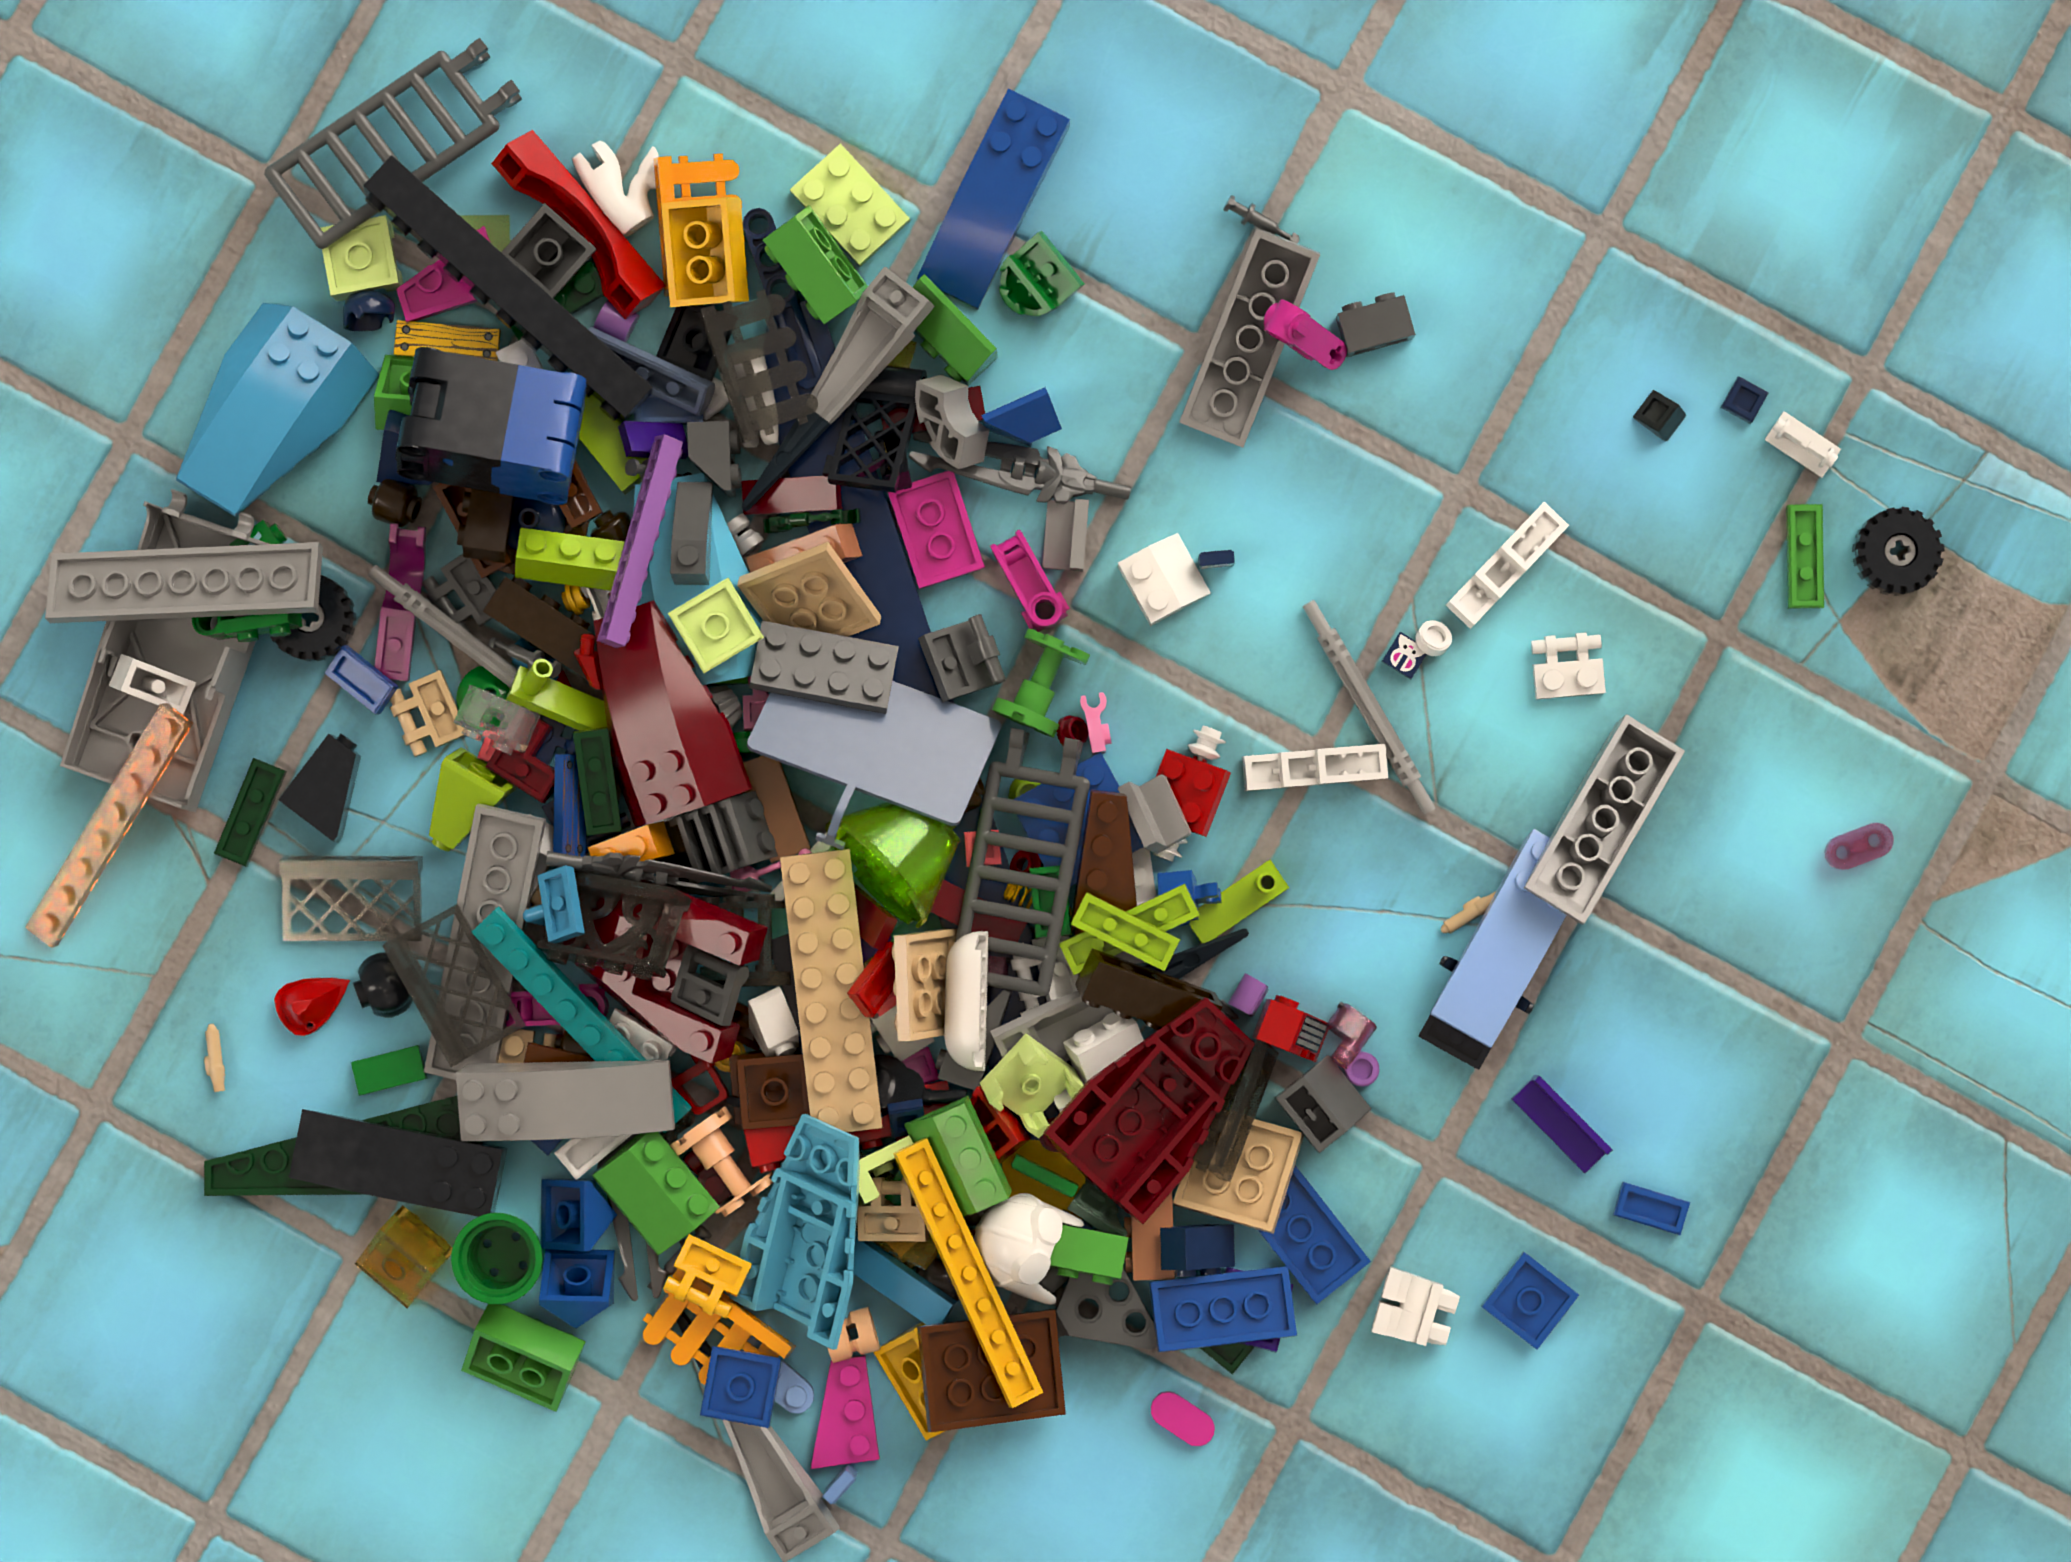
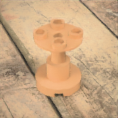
M726 1106L670 1145L677 1156L691 1148L706 1170L713 1166L734 1196L731 1201L715 1211L716 1215L721 1212L724 1217L745 1203L741 1197L746 1193L750 1192L752 1197L773 1184V1181L770 1179V1176L773 1175L771 1171L751 1185L730 1156L735 1149L720 1129L721 1126L733 1118Z

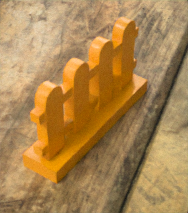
M723 153L713 154V161L688 162V156H678V163H672L671 156L653 159L663 282L666 285L664 297L669 296L661 203L738 197L733 194L726 195L725 181L737 178L740 171L739 166L733 160H723ZM715 182V196L691 197L690 184ZM680 184L681 198H675L674 185Z
M677 1269L672 1277L681 1282L685 1272ZM698 1278L695 1279L692 1285L693 1288L710 1295L714 1287ZM664 1290V1292L668 1294V1297L655 1315L647 1313L643 1318V1321L648 1324L643 1331L645 1342L650 1345H656L661 1343L665 1337L676 1345L671 1351V1359L676 1365H686L692 1358H695L703 1364L699 1371V1380L703 1385L706 1384L710 1357L699 1349L713 1329L724 1335L718 1347L740 1351L743 1349L746 1352L773 1357L781 1356L783 1359L788 1358L796 1345L739 1303L731 1300L725 1293H723L720 1301L732 1306L728 1318L734 1322L731 1328L720 1321L721 1316L715 1313L711 1316L703 1312L702 1307L688 1300H685V1302L679 1301L674 1298L675 1294ZM687 1308L697 1316L681 1337L671 1328ZM751 1336L762 1342L759 1348L748 1342Z

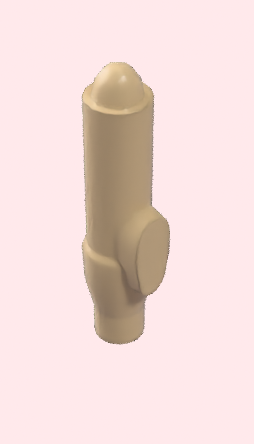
M1496 891L1482 898L1477 896L1465 903L1462 911L1443 922L1444 924L1440 929L1441 932L1451 934L1478 916L1483 915Z
M209 1024L207 1031H205L208 1056L204 1058L207 1076L211 1078L214 1092L225 1091V1066L223 1065L219 1030H217L214 1024Z

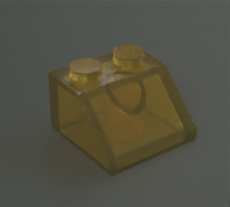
M402 1205L378 1230L355 1265L404 1307L408 1308L449 1260L453 1247L443 1237L437 1235L423 1223L416 1214Z

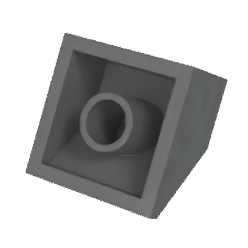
M544 203L501 253L554 299L597 249Z

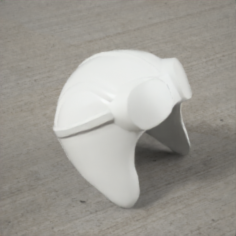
M1019 1193L991 1206L983 1214L975 1227L974 1242L996 1287L1004 1288L1043 1304L1052 1305L1056 1303V1297L1044 1289L1039 1282L1046 1276L1050 1268L1051 1254L1055 1244L1061 1238L1063 1223L1075 1227H1083V1221L1041 1201L1034 1195Z

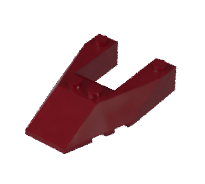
M578 887L585 934L563 941L560 952L640 1022L681 1051L712 1064L730 1058L740 1024L731 1021L730 1026H721L670 1002L686 947L691 945L739 966L757 961L760 958L768 927L677 890L653 891L652 889L629 890L605 887Z

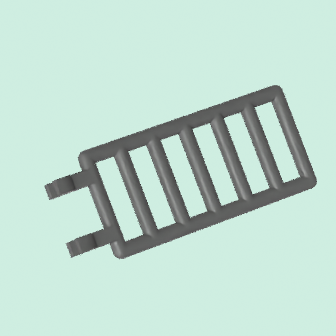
M481 38L471 43L464 52L452 60L446 52L438 51L265 169L264 175L318 248H327L378 212L366 203L352 213L310 155L327 144L364 193L363 185L370 178L338 136L356 125L383 163L391 155L398 160L367 118V116L383 105L426 162L412 172L421 182H424L499 130L500 124L494 116L505 108L517 104L522 98L518 94L520 90L510 80L497 93L482 101L464 77L463 73L490 59V55L487 52L488 48ZM439 67L482 122L481 126L468 135L464 134L423 79ZM411 86L454 142L453 145L438 155L395 99V97ZM296 164L301 166L341 220L325 232L321 230L282 177L284 172Z
M1011 728L1006 763L995 761L989 766L955 942L962 936L971 933L974 913L1048 926L1045 947L988 937V951L1042 961L1038 981L987 972V986L1037 996H1047L1051 988L1090 782L1085 777L1076 776L1083 742L1065 737L1060 773L1025 767L1022 764L1030 733L1025 730ZM1001 776L1074 789L1072 808L1067 810L997 797ZM994 811L1068 824L1065 844L991 831ZM988 844L1062 858L1058 879L984 865ZM981 879L1055 892L1052 911L1049 913L977 899Z

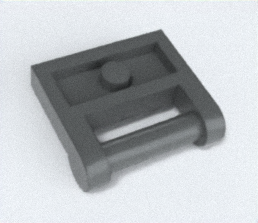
M688 945L682 957L670 1002L718 1025L730 1026L741 987L749 977V968L744 965L739 966L729 963L708 952ZM699 964L726 976L725 984L722 985L696 973L697 966Z

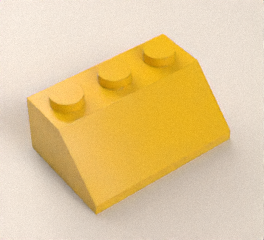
M721 197L661 203L670 307L748 302L749 292L741 198Z
M920 1322L880 1346V1350L873 1353L927 1441L945 1431L931 1433L928 1432L917 1330V1326L926 1324Z

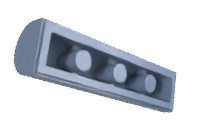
M594 327L588 329L653 387L652 395L697 416L705 412L712 400L715 383Z

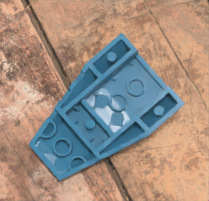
M263 303L224 355L176 481L236 517L269 490L270 485L292 471L299 461L307 455L310 456L320 448L322 442L338 433L378 380L380 374L352 342L293 306Z

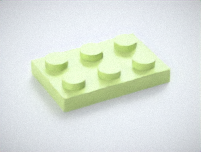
M841 143L790 189V192L805 208L810 205L831 236L860 267L910 222V218Z

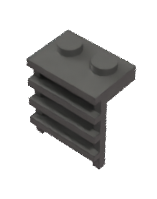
M756 790L729 797L720 802L668 820L670 827L678 825L691 866L694 869L707 871L691 823L692 819L695 821L711 873L723 875L778 856L775 849V840L769 831L764 816V808L758 799ZM708 813L711 814L727 862L725 867L707 817ZM688 879L689 883L698 884V883L704 882V881H698V880Z

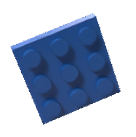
M1101 752L1079 763L1077 766L1076 776L1087 778L1090 782V788L1070 887L1077 882L1091 789L1120 793L1118 790L1120 786ZM1040 784L1013 800L1071 810L1075 790ZM1017 815L1029 838L1065 844L1068 824ZM1129 815L1133 854L1144 848ZM1038 854L1044 867L1061 865L1062 858Z

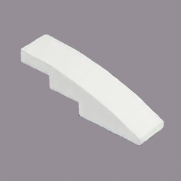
M1543 502L1455 594L1446 606L1471 629L1569 525Z
M1385 744L1242 757L1245 791L1388 778Z

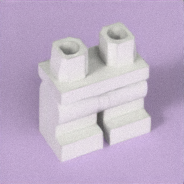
M1390 1266L1381 1296L1382 1298L1400 1302V1304L1396 1306L1379 1301L1371 1332L1426 1346L1427 1342L1446 1345L1451 1327L1433 1322L1437 1309L1455 1314L1460 1296L1444 1289L1441 1283Z

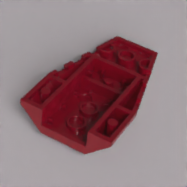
M654 600L636 606V618L631 624L629 631L631 634L630 639L624 647L614 648L597 641L603 618L594 621L612 764L635 827L648 825L698 809L752 789L729 721L724 713H719L711 700L713 695L706 685L702 686L692 670L695 666L689 656H684L676 644L678 639Z
M1204 997L1090 1078L1043 1133L1057 1151L1100 1191L1137 1221L1144 1224L1189 1172L1194 1163L1193 1157L1200 1144L1203 1145L1209 1134L1208 1129L1216 1113H1220L1225 1103L1224 1098L1231 1084H1235L1255 1043L1208 998Z

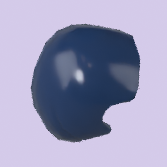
M375 290L354 293L346 299L343 306V328L350 331L378 330L382 327L385 317L389 319V323L393 322L395 304L390 297Z

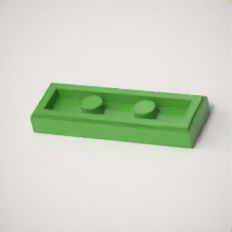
M1823 504L1787 505L1788 609L1824 608Z

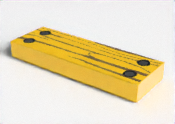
M397 320L394 355L414 357L416 348L431 347L444 352L498 361L495 352L499 350L501 330L413 321L407 323L406 321Z

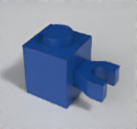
M1192 870L1157 873L1158 895L1185 883L1197 909L1198 904L1221 903V889L1218 888V883L1213 882L1197 886V880ZM1199 916L1191 920H1199ZM1189 920V921H1187V922H1185V923H1183V924H1181V925H1179V926L1188 925L1191 920Z

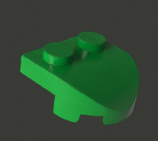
M1043 231L1036 233L1014 254L1009 255L1000 268V295L1011 310L1021 315L1041 316L1060 307L1085 285Z

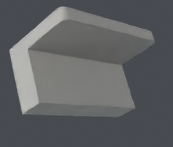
M1075 499V502L1068 501L1066 504H1059L1054 500L1047 502L1043 568L1083 572L1089 500Z
M1161 774L1141 786L1129 781L1118 787L1119 792L1127 796L1129 815L1145 849L1158 854L1191 835V830L1166 776Z

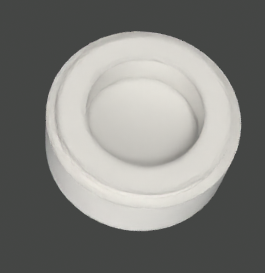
M1433 620L1425 622L1415 637L1419 649L1430 656L1444 654L1452 642V634L1448 627L1441 622Z

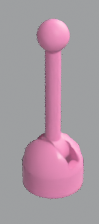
M804 848L799 851L798 855L809 854L812 852L809 849ZM779 861L758 870L749 865L730 872V876L736 879L751 877L758 880L759 876L780 869L781 864ZM735 887L737 891L749 892L752 890Z

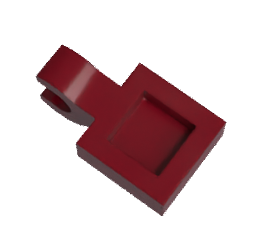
M693 1150L683 1158L692 1171L698 1175V1181L718 1205L732 1195L713 1166L706 1170Z

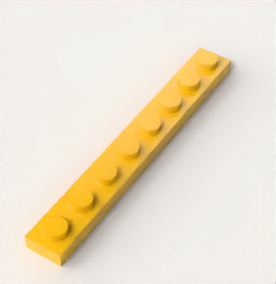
M923 1138L893 1153L1008 1406L1014 1408L1043 1393L928 1139Z

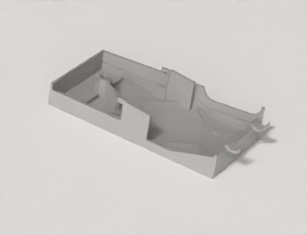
M171 489L172 500L168 507L162 508L146 501L143 504L147 510V518L137 550L230 546L229 544L237 538L255 545L269 544L250 537L254 527L253 516L242 512L238 514L239 522L233 530L185 514L187 495ZM250 615L234 616V618H239V617H244V616H250ZM217 616L211 619V630L217 624ZM192 617L106 621L60 766L196 813L256 641L238 642L237 638L217 640L201 635L193 628ZM121 654L196 682L184 715L110 687L109 684Z

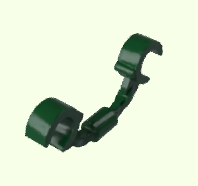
M860 508L843 511L842 509L832 510L830 513H821L819 515L802 512L793 513L790 517H769V519H763L764 533L787 532L792 530V527L809 526L815 520L821 522L831 520V525L860 523Z

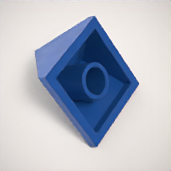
M1046 387L982 415V423L990 432L1031 447L1032 442L1062 429Z
M541 1179L542 1249L590 1251L617 1216L616 1212L596 1189L595 1179Z
M545 1249L539 1305L577 1329L614 1304L615 1250L591 1249L590 1251Z

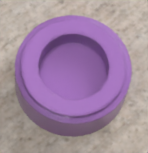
M1356 1052L1349 1056L1345 1062V1076L1356 1086H1368L1379 1075V1063L1370 1053Z

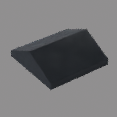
M704 305L676 307L656 356L712 382L738 318Z

